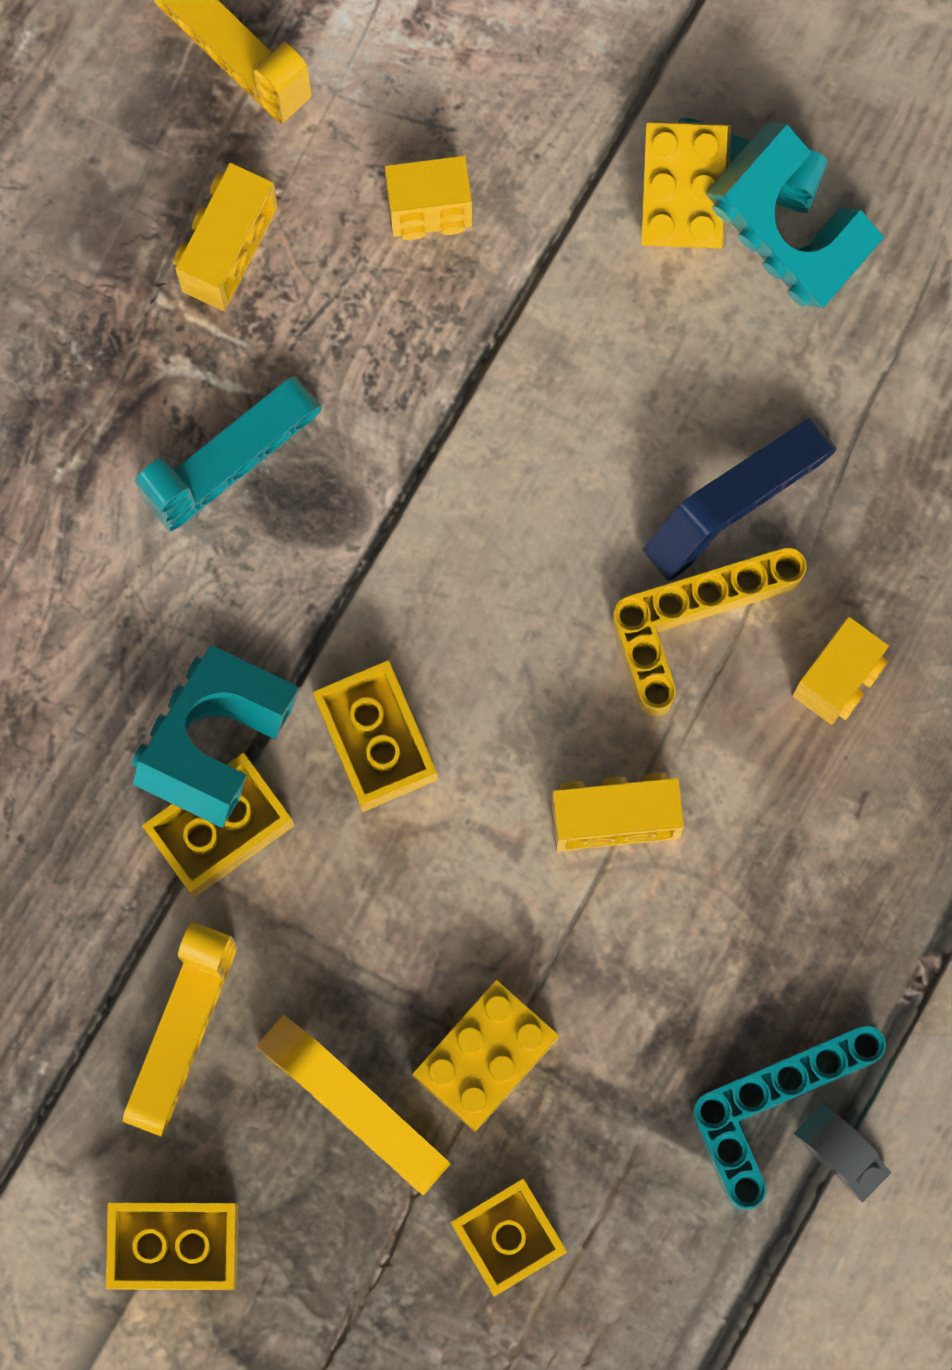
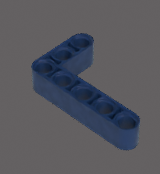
M812 417L806 419L689 496L676 508L642 549L643 552L668 582L675 579L696 561L721 531L819 467L836 452L837 447Z

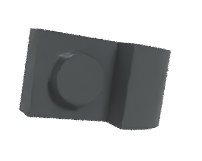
M823 1103L793 1133L814 1158L829 1168L853 1196L862 1203L892 1173L878 1157L879 1153L851 1125Z

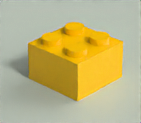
M466 156L385 166L386 189L393 237L401 236L404 240H415L424 237L425 233L441 231L444 235H454L462 233L467 227H472V199Z
M848 617L799 682L792 697L831 725L834 724L839 716L846 721L865 694L859 690L860 687L864 684L870 688L889 662L883 657L889 645Z
M524 1178L450 1222L494 1297L567 1253Z

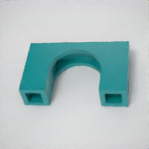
M767 122L705 194L715 204L712 209L716 215L723 221L732 223L740 232L737 235L740 242L751 251H756L763 258L764 262L762 265L764 269L787 285L789 288L787 294L795 303L802 307L808 305L824 308L885 237L861 209L840 207L808 243L797 248L788 245L781 237L776 226V200L784 184L812 152L787 124Z
M210 645L203 658L196 656L186 675V678L189 679L185 687L181 685L176 687L168 704V707L171 708L167 716L160 714L157 717L150 732V736L153 738L148 745L141 743L133 757L131 766L136 767L133 785L223 828L241 798L247 775L201 752L190 740L186 729L204 718L225 717L236 720L276 739L293 711L299 687Z

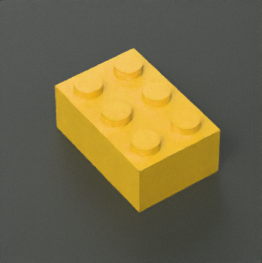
M658 121L646 123L641 245L723 249L726 246L727 222L716 215L712 209L715 204L705 193L730 165L731 124Z
M229 163L224 174L219 172L214 178L210 188V194L213 196L207 208L201 207L196 213L191 227L195 231L188 244L183 242L180 245L173 264L176 265L175 269L182 292L224 312L231 302L278 209L274 183L232 163Z
M389 660L312 692L316 706L362 813L438 781L435 766Z
M244 752L227 764L246 774L247 777L241 798L223 828L174 804L169 805L141 825L193 898L200 895L294 827L292 818Z
M652 773L644 775V781L627 783L626 777H612L603 779L602 786L585 787L584 781L560 784L561 790L553 791L551 802L557 852L680 839L684 829L679 778L669 779L668 773Z
M496 980L412 1075L417 1082L476 1133L558 1041L559 1035Z
M108 1203L106 1289L238 1290L239 1205L236 1203Z

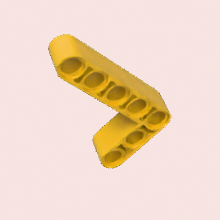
M153 0L167 16L280 124L287 121L311 98L308 67L296 50L286 42H282L271 52L219 0Z
M782 548L621 599L615 606L612 625L637 703L641 710L650 716H662L671 709L676 695L675 684L658 632L796 589L802 582L807 568L806 559L803 554L793 548ZM780 562H790L797 569V575L793 578H784L778 574L776 565ZM747 573L756 577L759 586L754 590H744L737 582L738 576ZM703 586H713L718 590L720 598L715 602H705L698 595V590ZM664 598H674L680 603L681 610L676 614H666L660 609L659 602ZM625 610H636L640 613L642 622L634 627L626 626L620 619L621 613ZM638 648H648L653 652L655 660L649 665H640L634 660L632 653ZM651 686L662 687L666 691L668 699L661 704L651 703L645 696V691Z
M190 922L178 952V958L183 963L126 1106L122 1122L160 1137L164 1135L233 963L237 944L232 936L196 922Z
M282 1015L256 1044V1047L308 1091L421 1195L424 1196L451 1165L447 1159L326 1048L285 1015Z

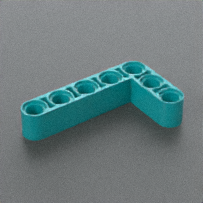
M296 376L287 379L175 470L163 457L153 461L144 468L135 479L143 502L169 532L176 530L308 425L321 412L322 406Z
M871 1026L859 1027L708 1092L696 1101L692 1109L693 1122L726 1198L732 1206L740 1210L753 1209L762 1203L767 1190L765 1181L739 1122L875 1063L883 1056L886 1048L885 1037L878 1029ZM865 1035L874 1041L876 1048L872 1057H862L856 1052L854 1043L857 1036ZM820 1052H830L837 1059V1069L834 1073L825 1074L817 1068L816 1057ZM790 1068L796 1071L800 1080L796 1090L788 1091L779 1085L777 1077L781 1069ZM749 1084L759 1089L761 1102L757 1107L751 1108L742 1104L739 1098V1091L742 1086ZM714 1101L721 1106L723 1117L719 1123L709 1124L703 1120L700 1113L703 1103ZM732 1140L739 1146L740 1156L736 1162L726 1163L720 1159L717 1150L721 1141ZM744 1178L754 1182L757 1188L755 1199L748 1203L742 1202L735 1195L736 1183Z

